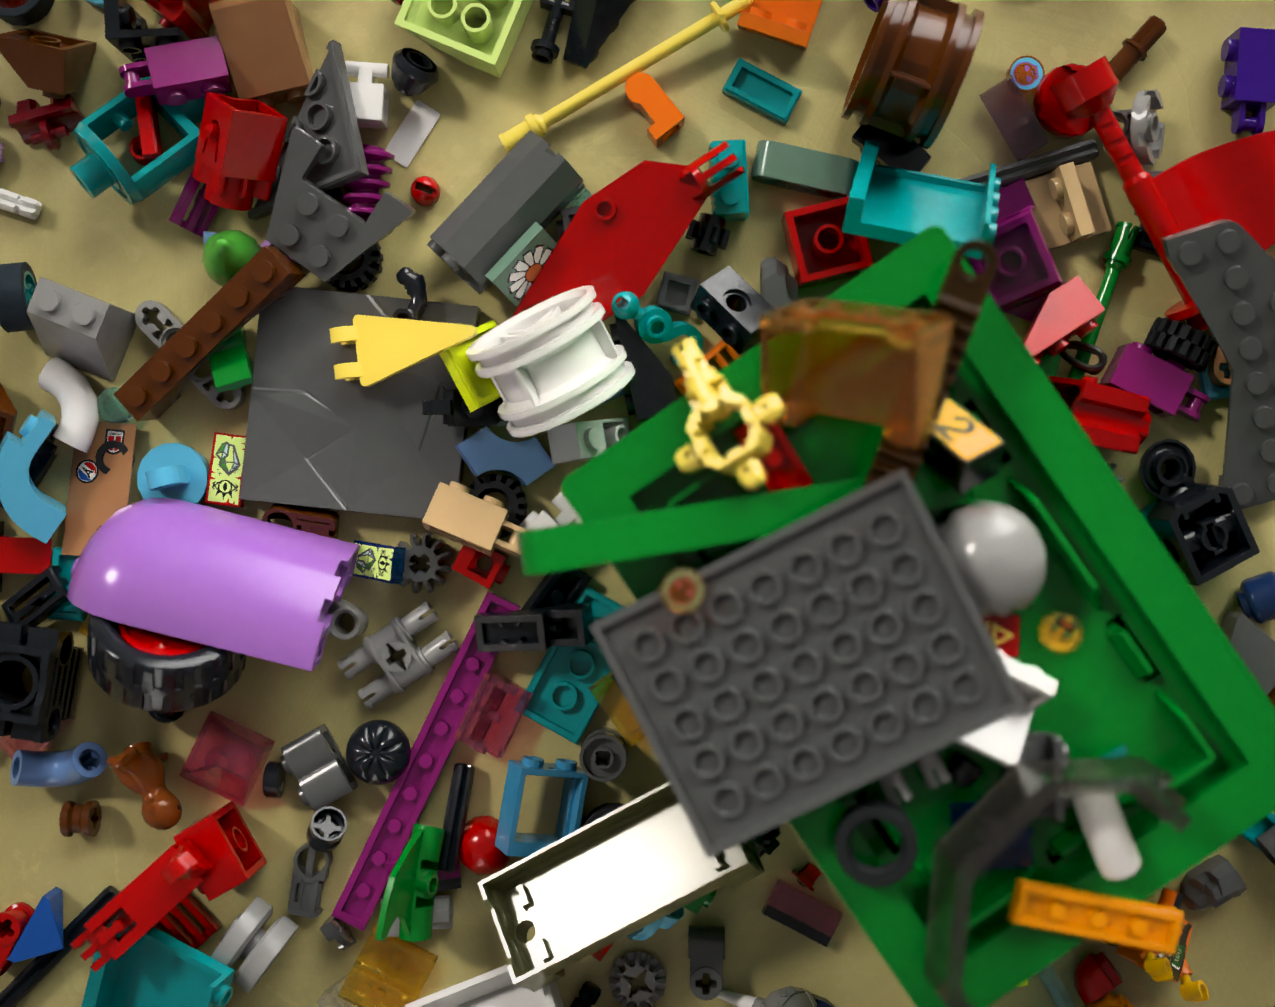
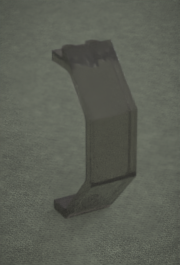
M1141 757L1018 761L934 845L924 974L947 1007H977L966 990L961 986L974 879L1052 800L1064 796L1129 793L1147 812L1151 811L1159 820H1162L1164 823L1168 822L1180 833L1192 819L1180 808L1185 801L1167 785L1175 776Z

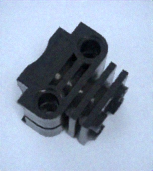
M0 621V736L11 735L10 738L44 743L55 738L61 720L72 719L84 648L74 646L72 632ZM25 667L29 668L33 676V687L30 694L25 691V684L22 682V673Z

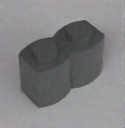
M325 724L281 747L283 755L280 758L284 769L288 774H294L300 784L298 794L302 802L307 807L311 805L314 811L332 803L358 787L349 765L341 755L337 743Z

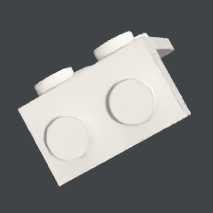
M997 648L1027 707L956 742L1006 767H1011L1019 760L1034 709L1054 696L1058 681L1044 675L1043 671L1035 666L1024 665L1006 656L1004 651Z

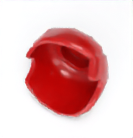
M490 815L474 817L465 824L459 857L465 868L477 875L495 874L505 868L510 861V856H506L495 846L499 819Z

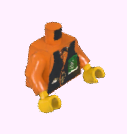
M1163 888L1157 905L1180 910L1185 896L1171 889ZM1185 919L1182 923L1175 955L1119 945L1116 953L1146 971L1155 982L1170 980L1178 983L1180 980L1182 984L1179 986V991L1184 1000L1194 1003L1209 1000V992L1205 983L1202 980L1191 981L1190 978L1193 972L1185 956L1192 933V924Z

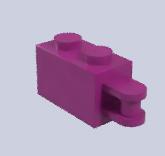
M218 35L144 48L146 61L125 64L119 68L120 77L125 79L126 85L123 87L125 96L138 98L156 94L160 106L183 105L189 100L206 98L207 92L223 95L233 92ZM149 76H151V79H147V80H141V79H140V78H143V77H149Z
M1139 342L1128 343L1117 348L1099 384L1150 397L1149 411L1162 418L1174 416L1177 413L1186 419L1199 422L1201 418L1199 412L1203 404L1209 403L1210 397L1190 387L1195 376L1185 372L1186 367L1183 364L1168 358L1163 361L1152 355L1153 349ZM1184 396L1190 398L1186 406L1181 405Z

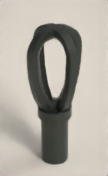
M1069 340L1071 344L1066 349H1076L1097 355L1099 357L1098 364H1085L1070 356L1066 349L1058 354L1075 368L1091 375L1099 374L1107 363V355L1099 347L1081 341Z

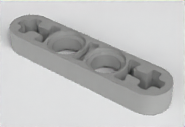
M144 301L135 311L136 324L159 349L184 326L181 320L168 307L157 301ZM150 310L154 312L160 311L157 318L163 325L169 328L163 331L156 324H147L150 320L147 313ZM212 371L206 378L201 379L194 374L190 379L218 408L236 410L245 401L246 391L244 387L232 391L234 397L232 402L229 400L222 401L223 392L218 393L215 385H211L210 389L208 388V385L214 383Z

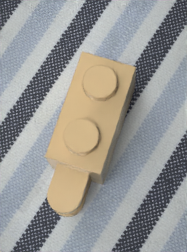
M451 481L449 485L442 482L439 483L422 520L424 529L489 556H492L496 547L521 557L517 532L528 530L507 521L509 514L508 510L503 508L505 505L503 502L487 495L483 499L470 494L471 489L454 481ZM503 529L512 533L508 543L499 540Z

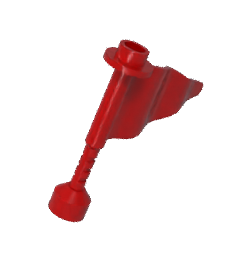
M1103 56L1055 84L1050 89L1064 114L1083 119L1089 117L1123 180V191L1182 298L1181 301L1170 307L1164 313V316L1171 321L1185 320L1186 324L1192 326L1193 329L1203 331L1208 329V326L1180 277L1174 272L1167 260L1162 238L1220 219H1229L1240 224L1264 250L1275 243V130L1255 134L1208 149L1152 177L1149 172L1144 171L1109 106L1113 103L1119 80L1106 56Z

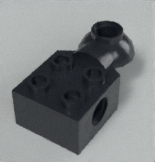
M1165 439L1155 442L1150 446L1140 460L1139 475L1141 482L1147 491L1155 495L1157 499L1147 518L1154 533L1189 584L1200 586L1260 553L1232 487L1195 483L1196 463L1194 455L1188 446L1178 440ZM1163 462H1165V463H1166V471H1165L1164 475L1162 476V474H1161V466H1162Z

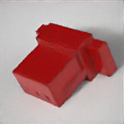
M810 862L801 871L799 870L798 873L795 870L792 872L798 878L797 882L803 887L806 886L812 892L815 890L812 887L814 882L822 874Z

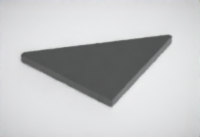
M335 40L328 43L326 58L320 70H315L304 93L307 96L298 116H293L284 135L283 142L285 144L280 153L269 201L258 199L254 208L248 211V218L257 221L272 215L289 138L294 126L300 127L326 146L307 177L308 181L325 193L369 175L341 43Z

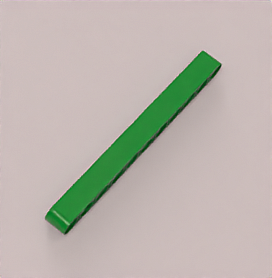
M929 467L917 470L913 485L926 510L975 502L973 487L959 494ZM866 477L517 532L524 576L762 538L861 489Z

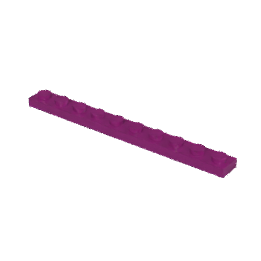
M488 591L477 614L520 610L521 606ZM474 620L411 749L409 764L404 773L397 778L331 915L362 931L367 927L387 885L385 862L398 860L411 836L413 825L417 823L499 651L478 652Z

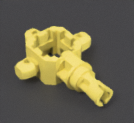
M694 338L680 341L684 350L681 351L679 345L676 344L672 348L671 353L676 358L687 379L685 381V386L688 390L686 397L694 412L690 414L686 429L694 444L688 443L676 453L674 459L679 469L684 473H693L705 467V464L719 473L731 476L736 475L742 485L750 490L757 489L766 482V472L759 460L770 454L774 440L766 424L773 425L784 416L787 409L783 401L777 394H768L756 400L757 405L755 406L753 402L743 395L731 392L723 375H717L714 368L708 367ZM736 410L742 414L750 427L748 432L751 437L745 440L747 443L745 447H737L728 453L729 456L727 458L720 456L715 445L712 443L711 438L713 437L710 431L715 429L713 423L726 420L732 416L731 412Z

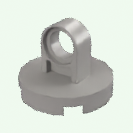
M1157 89L1139 91L1134 99L1132 109L1112 111L1117 121L1124 124L1123 132L1141 165L1155 164V159L1160 158L1162 152L1165 123L1159 122L1156 110L1164 108L1161 95Z

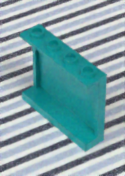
M865 141L848 199L842 229L843 233L905 244L926 228L937 225L947 232L957 248L965 242L975 239L993 245L997 229L996 220L999 211L997 206L1001 178L995 177L996 164L991 163L986 184L876 164L880 142ZM973 250L968 251L964 256L981 259L982 253Z
M153 927L117 960L111 958L96 973L92 969L90 970L82 1007H225L233 994L231 983L235 970ZM117 933L115 936L119 938L121 935ZM98 951L94 954L93 962L102 957Z

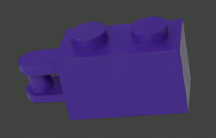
M1240 27L1225 39L1221 48V60L1225 61L1224 75H1222L1218 84V96L1222 97L1221 109L1232 110V134L1240 135L1242 131L1255 135L1263 132L1266 111L1275 106V29ZM1246 111L1252 112V117H1245Z

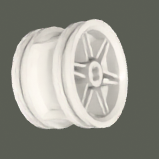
M581 286L544 300L494 327L467 348L466 355L469 360L479 361L475 366L477 375L480 378L491 377L503 400V403L498 408V414L502 420L509 421L506 429L512 437L531 436L564 424L598 406L621 390L633 378L635 368L632 362L625 361L627 352L622 345H614L601 320L605 314L602 303L592 302L597 296L593 286Z

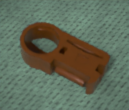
M274 503L262 517L264 522H271L270 519L276 518L292 521L293 529L337 539L339 515L334 511Z

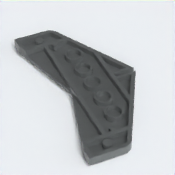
M1220 219L1163 237L1162 243L1167 260L1174 272L1180 277L1228 361L1231 386L1223 473L1219 475L1218 485L1232 487L1241 509H1246L1275 500V261L1240 224L1229 219Z

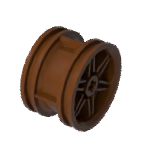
M883 0L851 81L841 118L848 120L852 114L858 115V124L862 126L870 125L902 137L903 141L911 143L917 137L920 139V147L929 149L939 135L962 86L982 30L984 12L975 9L971 15L966 14L965 4L956 3L951 0Z

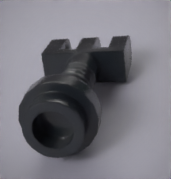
M540 0V8L549 10V14L541 39H534L530 48L533 52L532 58L543 64H551L553 59L558 57L560 49L554 44L563 15L572 17L575 0H570V2L565 0Z

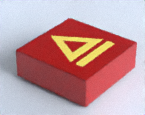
M996 614L981 617L996 647L1004 651L1008 657H1018L1020 615L1009 614L1008 616L1001 617Z

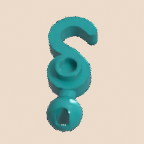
M630 291L619 292L613 297L611 302L613 314L622 320L633 319L636 333L645 342L659 344L671 341L680 335H687L688 338L696 340L700 352L702 351V335L690 323L685 321L672 322L671 316L664 309L656 305L641 308L638 297ZM621 297L619 303L616 304L617 299ZM671 354V362L679 366L676 358Z

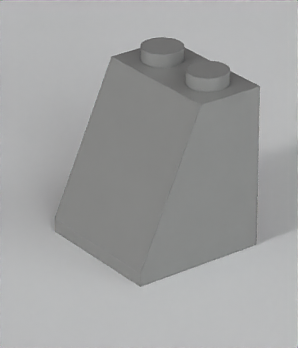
M40 277L26 312L45 354L51 357H59L73 366L115 381L137 326L134 317L135 313Z

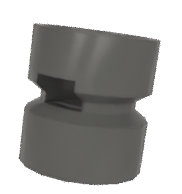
M602 727L591 731L586 736L579 759L582 770L589 778L599 782H607L619 777L623 772L628 750L627 743L622 734L615 729Z

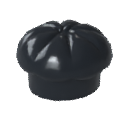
M371 720L363 723L352 733L346 747L347 762L353 774L361 781L372 785L388 784L399 778L406 770L411 756L410 743L405 732L399 726L387 720Z

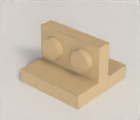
M1091 161L1077 166L1074 165V162L1063 164L1048 175L1025 181L1036 206V209L1032 211L1049 250L1099 236L1112 230Z

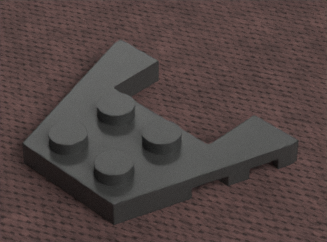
M294 126L289 138L266 240L320 279L329 282L363 256L378 241L383 240L392 233V230L411 218L416 210L391 192L385 191L367 221H364L307 180L309 173L326 146L300 127Z

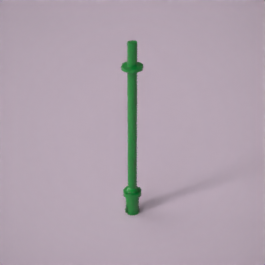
M1121 221L1116 224V230L1109 250L1105 251L1102 256L1106 270L1096 296L1106 310L1096 320L1099 326L1082 338L1081 342L1092 345L1096 344L1120 272L1131 266L1132 259L1130 255L1136 237L1140 232V227L1137 225L1131 229L1132 223ZM1077 350L1075 359L1089 364L1092 354ZM1072 366L1068 378L1082 380L1085 372Z

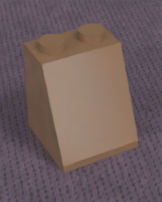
M222 0L210 3V12L238 98L261 100L274 108V104L286 101L290 104L305 102L307 96L304 93L313 77V71L299 11L292 1Z

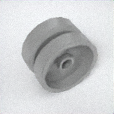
M259 896L243 914L240 913L220 939L219 942L221 943L211 955V958L230 968H233L240 958L244 960L234 975L233 983L248 994L266 973L299 927L284 915L277 918L266 932L263 927L273 914V906Z

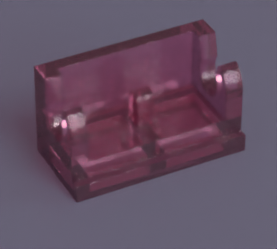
M485 672L454 738L484 755L488 752L497 758H502L533 693L505 676Z

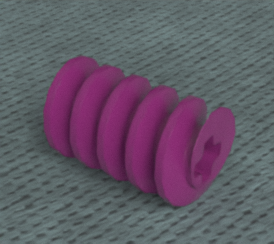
M362 144L369 175L344 185V188L351 193L342 195L341 202L348 206L350 211L364 221H367L383 196L379 193V189L390 188V183L381 179V175L392 174L393 170L383 165V162L394 160L395 155L380 147Z

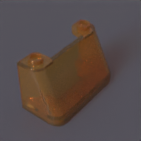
M820 298L798 300L760 315L762 397L768 394H777L781 398L787 409L784 416L779 419V423L782 425H800L805 422V418L819 413L884 425V435L893 439L895 445L903 447L919 445L920 441L930 435L953 337V317L944 313Z

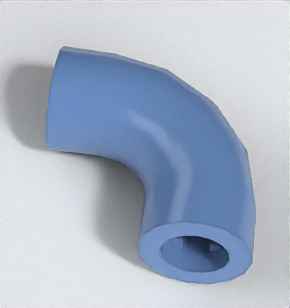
M84 742L73 749L63 751L17 750L11 763L10 781L12 786L64 787L82 784L103 773L107 767V753L102 746L94 742Z

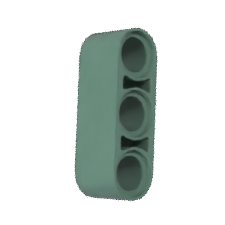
M761 140L757 145L750 177L754 181L830 199H838L850 195L859 162L851 158L776 141Z

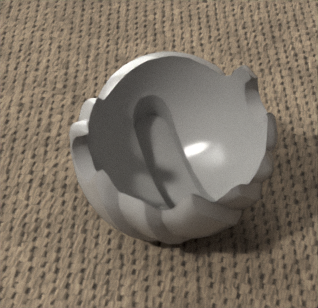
M977 501L956 508L950 513L946 521L936 523L935 528L981 617L996 614L1005 617L1016 609L1023 610L1034 601L1045 581L1046 553L1045 545L1036 527L1023 513L1006 504Z

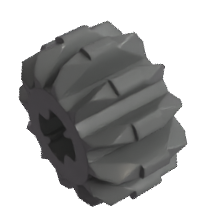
M416 533L411 534V546L405 541L398 543L399 549L405 554H393L391 558L396 562H401L402 567L392 569L393 575L404 572L406 576L399 583L402 587L407 586L413 580V593H419L423 584L428 593L434 592V581L440 585H445L447 582L440 571H453L451 565L443 564L444 559H449L453 556L452 552L448 551L440 554L439 550L445 544L443 539H439L431 546L433 539L431 533H425L422 543ZM427 555L430 562L426 563L430 565L429 570L422 569L418 571L415 567V564L419 563L415 561L416 556L423 557Z

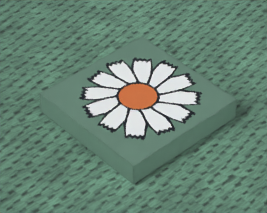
M535 221L485 276L517 308L557 243Z

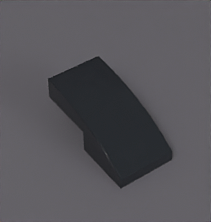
M861 125L852 136V142L861 149L864 148L866 140L880 142L877 160L881 162L880 165L921 172L931 159V156L915 140L908 143L903 141L900 136L870 125Z

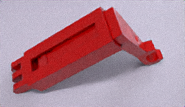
M189 839L185 840L181 845L178 842L175 843L84 924L86 930L70 945L76 950L86 940L91 943V946L80 956L86 961L95 952L98 951L102 957L95 960L91 965V969L96 973L111 958L117 960L206 880L208 878L206 872L213 865ZM117 933L121 935L119 938L115 936Z

